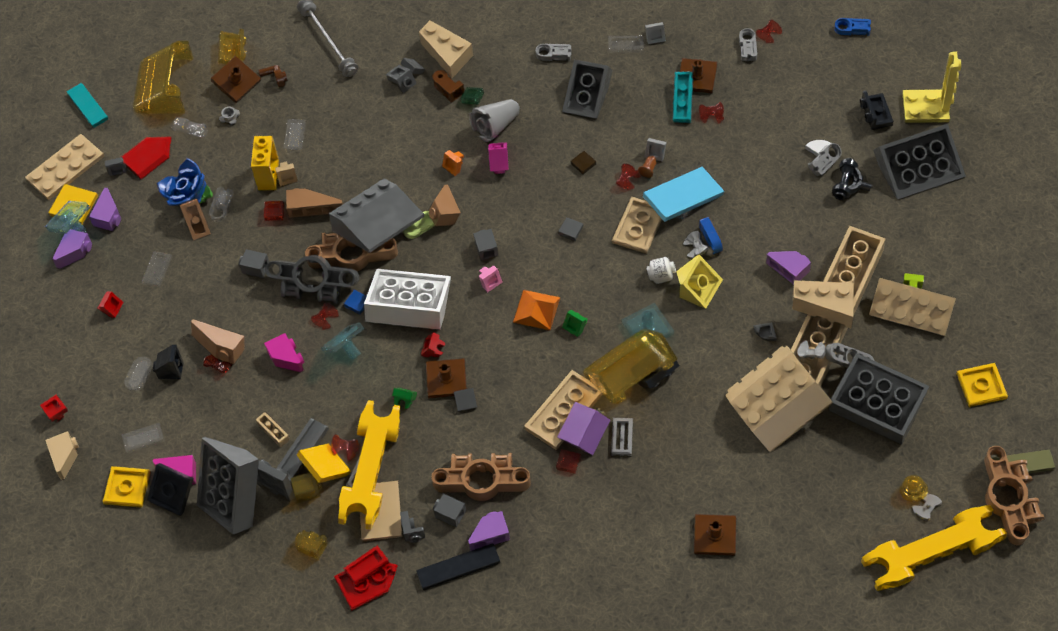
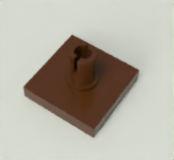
M236 56L211 77V82L236 103L261 81V78Z
M682 58L680 72H693V91L713 93L717 62Z
M465 358L426 362L428 398L455 396V391L467 389Z
M695 514L694 554L735 556L736 516Z

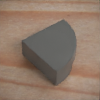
M773 322L753 325L755 333L760 338L767 341H777Z

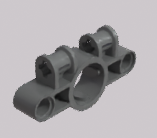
M318 255L306 256L297 262L271 261L265 267V272L269 277L282 279L281 297L284 298L291 296L301 300L303 291H318V302L331 301L334 304H338L341 287L354 286L360 279L356 270L331 267L325 258ZM308 260L311 263H319L324 270L322 272L323 281L317 287L313 284L307 285L301 277L303 273L302 266ZM274 264H276L279 267L278 274H275L273 272L272 268ZM347 273H350L353 277L351 283H348L345 279Z

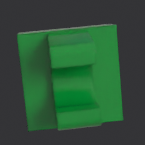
M570 310L566 314L562 328L578 337L583 332L588 319Z
M399 387L394 388L392 394L394 396V405L399 406L400 401L404 400L405 408H410L413 400L416 399L417 392Z

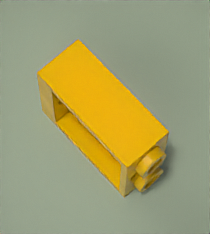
M254 136L251 169L258 190H276L277 173L275 168L279 167V158L273 137Z

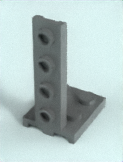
M311 418L276 469L271 467L265 460L261 459L259 461L257 485L260 487L263 485L269 488L270 492L276 495L279 493L285 496L287 501L291 502L295 496L291 484L304 467V464L297 457L298 451L318 446L329 430V427Z

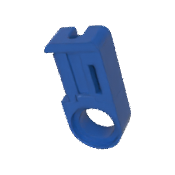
M840 18L836 20L834 30L839 35H851L853 33L852 35L867 34L869 36L871 20ZM846 25L847 29L842 30L838 26Z
M709 217L699 220V228L707 244L712 247L713 254L723 251L721 240Z

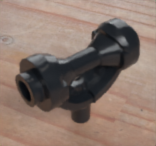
M852 158L841 160L839 168L842 172V178L838 184L833 186L832 195L838 200H845L850 195L858 192L860 188L870 191L872 184L862 181L863 176L858 170L857 162ZM852 176L853 184L848 186L849 177Z

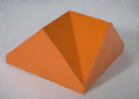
M523 290L513 323L551 330L560 297Z

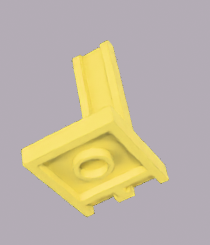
M957 52L949 53L942 90H903L905 123L950 121V105L954 104L956 82L959 80L958 71L961 70V59H958Z

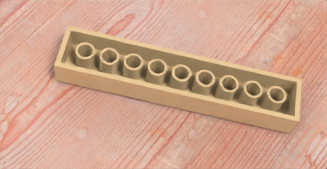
M849 226L823 282L854 283V316L884 251L886 239ZM807 315L791 351L821 387L832 362L827 360L825 356L822 359L817 357L811 359V357L799 359L797 350L804 341H808L809 349H815L820 342L825 347L832 343L841 344L848 328L845 324L836 321L832 323L827 318L818 315L816 317Z

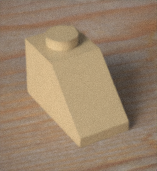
M68 431L45 440L56 473L61 480L65 479L78 456L76 449L79 448L76 438H71Z

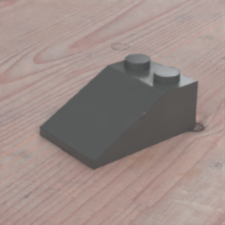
M574 59L562 112L597 119L609 88L613 70L607 65Z

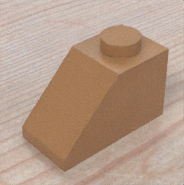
M444 185L429 209V217L435 226L453 225L460 215V210L448 185Z

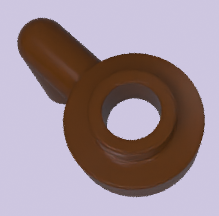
M278 65L259 70L260 77L274 73L278 87L285 86V82L288 81L285 71L281 72Z

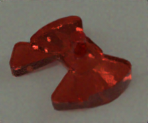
M769 20L768 25L756 31V35L760 39L766 40V43H773L774 40L770 33L782 34V28L774 20Z
M721 102L715 106L706 107L702 104L699 106L700 120L704 123L707 122L710 115H715L718 124L724 120V107Z
M623 164L621 166L622 173L616 184L621 188L630 190L635 188V186L629 181V177L640 178L641 175L630 164Z
M325 302L323 309L317 315L311 316V321L315 325L322 327V329H329L331 326L326 318L328 316L339 317L338 310L330 303Z
M211 354L205 357L203 365L204 367H212L215 370H219L223 374L230 369L232 363L226 361L219 362Z
M336 434L331 440L333 455H336L340 449L346 450L348 461L356 456L354 453L359 446L357 439L348 441L341 439Z

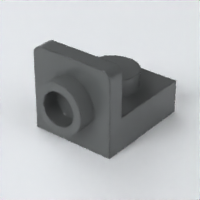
M401 65L396 66L386 74L388 80L397 84L402 93L416 85L411 70Z
M408 511L400 512L405 542L416 543L421 541V538H425L424 528H415L413 517L409 518Z

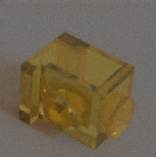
M302 530L295 538L297 551L316 560L320 559L328 545L325 535L322 534L320 538L313 531L307 532Z

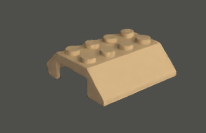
M788 346L780 347L772 354L773 357L771 359L769 357L757 366L756 371H750L741 379L742 382L740 384L738 382L727 390L728 393L726 394L730 404L769 452L775 450L833 403Z

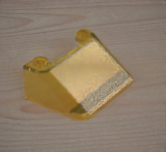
M188 41L173 42L142 59L133 105L135 112L139 114L185 113L181 91L176 85L169 84L172 60H193V54Z
M642 329L586 367L583 373L611 403L619 404L626 399L624 391L659 367L663 368V370L671 368L674 365L673 362L678 358L662 333Z

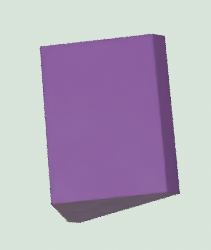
M574 402L557 438L593 455L610 419L592 408Z

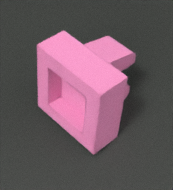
M495 266L491 268L483 267L479 270V273H481L479 279L487 293L502 283L499 271Z

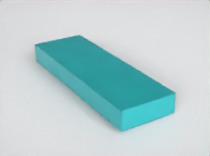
M675 72L673 122L691 123L693 72Z
M82 83L66 91L93 128L109 120L108 116Z

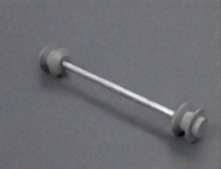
M300 0L297 4V9L302 16L310 15L335 50L341 59L338 68L342 71L343 76H354L358 70V65L353 58L344 59L313 14L316 10L313 0Z

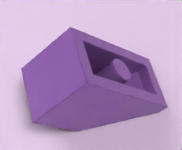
M104 188L89 218L93 226L113 231L115 226L120 224L121 216L108 188Z
M71 229L66 230L53 256V261L57 268H62L85 257L86 252H89L92 247L88 234Z
M797 251L769 252L767 254L766 264L793 285L794 280L800 281L810 272L811 262L805 255H801Z
M502 511L490 512L481 518L468 540L471 551L492 543L495 545L510 540Z

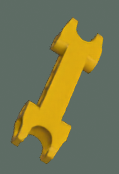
M368 400L361 413L357 435L364 436L365 440L353 487L343 486L340 493L338 524L344 525L348 515L352 512H362L366 516L365 529L371 530L379 516L383 493L374 491L386 442H397L400 429V406L394 405L389 416L378 417L374 414V401Z
M991 505L974 507L958 513L953 518L956 525L900 548L895 540L888 541L864 555L861 562L864 567L878 563L887 568L888 573L875 581L874 587L877 591L911 582L915 578L912 570L916 569V566L920 564L926 565L933 562L935 558L940 556L943 558L953 554L952 551L957 549L962 550L969 547L973 555L989 550L992 546L1004 540L1007 532L1002 528L991 531L982 526L981 520L992 515L993 508Z

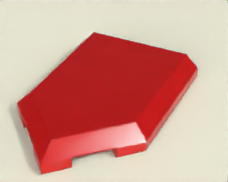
M146 137L121 157L125 165L142 180L169 159L172 137Z
M393 563L387 564L357 586L354 585L345 571L335 575L334 578L351 611L388 593L398 565Z

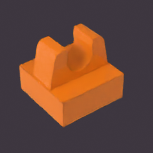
M450 150L445 152L442 167L456 176L460 173L464 155L459 151L455 153Z

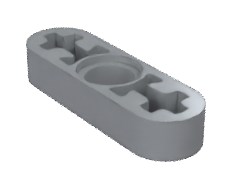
M840 343L828 344L825 348L827 360L847 368L851 364L847 360L848 353L852 355V360L855 354L858 353L874 361L870 354Z

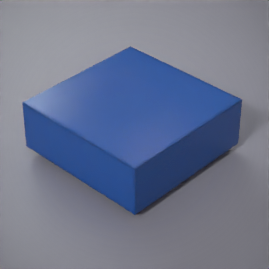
M353 290L345 301L344 307L361 314L364 310L367 296Z

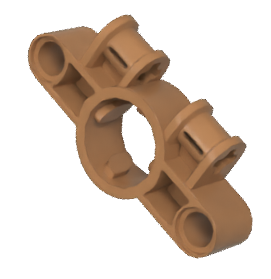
M325 232L322 233V245L310 246L305 251V256L318 255L325 258L331 267L338 266L339 268L356 271L365 268L369 262L391 260L398 255L396 241L394 238H391L370 253L362 249L363 254L357 259L345 260L341 258V251L348 246L355 247V244L336 233L326 234ZM307 261L308 266L311 268H322L319 263Z
M992 446L988 449L984 459L990 480L985 494V501L987 505L992 506V512L1001 517L1009 542L1014 545H1021L1029 535L1028 524L1040 522L1045 518L1039 509V498L1027 499L1028 489L1026 484L1033 480L1032 476H1029L1026 467L1028 464L1027 460L1008 462L1005 450L1000 446ZM991 455H996L1000 460H993ZM1007 484L1017 490V496L1021 502L1016 506L1015 504L1008 507L1000 505L996 501L997 498L993 494L992 489L998 485L1006 486ZM1013 531H1020L1023 537H1017Z
M472 453L463 456L452 454L451 468L436 469L431 476L433 487L436 491L465 492L471 499L477 501L489 500L498 492L526 491L531 485L530 473L526 468L512 467V453H508V455H495V453H492L491 461L487 459L473 460ZM476 471L484 473L489 471L493 474V484L487 489H474L468 485L470 484V475ZM519 478H525V479H526L525 481H522V482L517 481ZM440 479H445L442 483L437 482Z

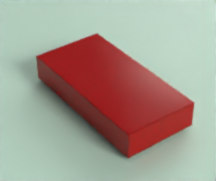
M377 545L343 569L354 585L357 586L389 564V560Z

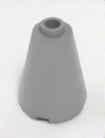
M512 99L476 107L469 114L473 131L477 130L481 134L478 137L485 142H489L519 115L520 107Z

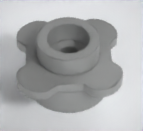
M225 107L221 112L222 116L219 117V120L222 123L228 122L233 125L236 123V118L240 115V112L233 107Z

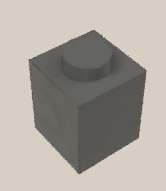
M492 229L473 233L480 261L498 256V248Z
M246 249L244 255L239 259V267L242 274L264 278L266 273L265 267L269 263L267 254Z
M443 494L441 499L436 500L433 510L435 518L457 528L466 512L465 503Z

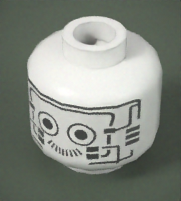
M662 257L650 261L649 266H647V272L650 281L653 280L656 284L671 281L673 273H676L674 262H670L667 257Z

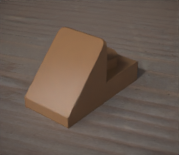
M197 199L180 205L193 240L211 234Z

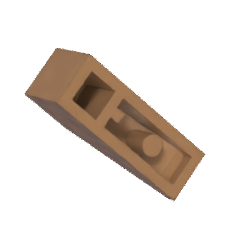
M305 188L286 190L289 218L329 214L343 205L340 199Z
M194 319L191 321L192 336L214 357L232 364L237 361L244 351L243 335Z

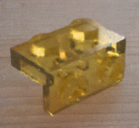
M240 29L238 34L220 31L218 63L227 64L235 56L241 61L245 60L246 50H244L246 36H244V29Z

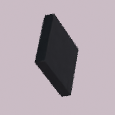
M161 463L156 464L147 501L181 516L185 511L194 478Z

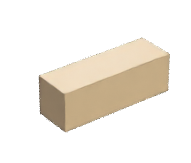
M265 412L256 419L257 425L280 447L290 440L289 435Z

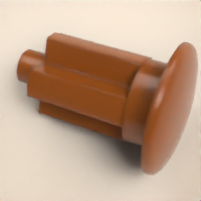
M648 156L643 166L638 168L640 175L647 178L653 177V169L657 163L655 156Z

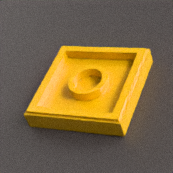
M64 184L48 213L52 217L83 225L98 194Z
M995 363L957 371L956 374L969 407L1008 398Z
M329 443L302 449L297 453V457L318 483L345 477L351 472Z
M111 466L103 504L143 507L151 471L149 469Z

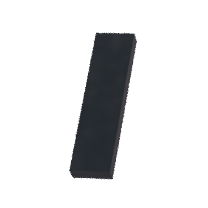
M494 543L423 567L416 570L422 589L425 590L501 562Z

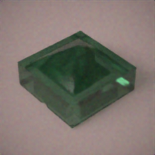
M466 87L461 97V102L478 105L484 95L483 88Z

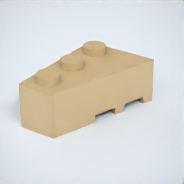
M430 20L419 31L422 46L436 59L451 78L473 56L472 43Z
M794 280L793 310L814 317L818 315L827 318L829 322L834 323L836 321L845 324L847 328H852L854 283Z

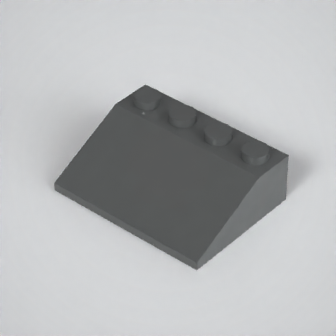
M948 124L879 146L873 150L878 165L897 200L966 177Z
M384 178L330 212L329 216L334 233L370 253L422 219L424 213L396 184Z
M856 353L831 398L833 403L829 406V411L902 445L930 386Z
M207 437L202 438L197 506L232 534L253 527L259 459L245 449Z

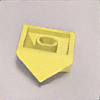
M697 255L676 271L680 282L679 297L706 309L723 279L700 255Z

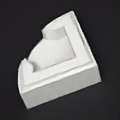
M814 140L809 142L805 149L818 156L819 152L831 143L825 140Z

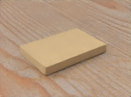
M631 197L614 234L612 243L647 254L662 218L647 201Z
M398 481L376 483L374 492L383 493L379 516L375 520L372 529L369 530L365 529L366 516L360 512L362 541L402 537Z

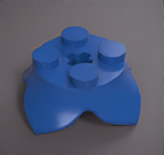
M187 158L180 165L177 177H165L157 183L160 194L168 199L167 204L170 206L177 205L180 207L181 204L195 199L200 203L206 187L205 175L200 172L195 162Z

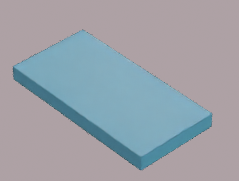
M700 167L645 191L643 198L665 222L719 198L724 194V190L703 167Z

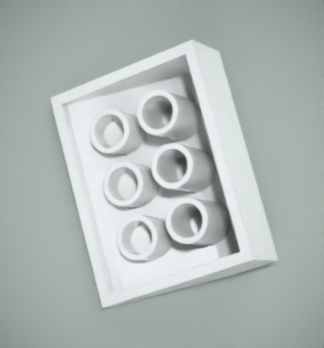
M376 269L364 303L365 322L441 329L451 276Z

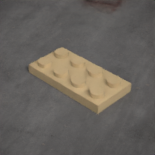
M80 134L25 178L46 199L50 200L61 191L64 184L69 185L101 160L104 154Z
M879 278L869 315L945 336L956 298Z
M571 370L525 424V430L557 450L564 442L557 438L574 402L592 408L604 394L603 389Z

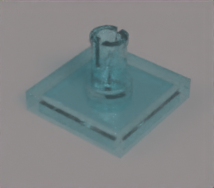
M68 201L45 227L49 232L66 234L70 229L85 232L86 228L78 220L90 209V206L86 202Z
M655 303L621 319L622 324L641 351L674 334L673 328Z
M360 322L348 325L322 346V351L325 354L335 353L342 347L351 360L355 359L361 352L351 339L360 333L364 327Z

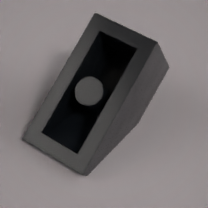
M171 345L157 353V359L153 362V372L156 373L158 379H181L184 362L177 345Z

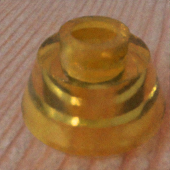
M917 475L906 477L900 486V494L907 501H920L928 493L926 482Z

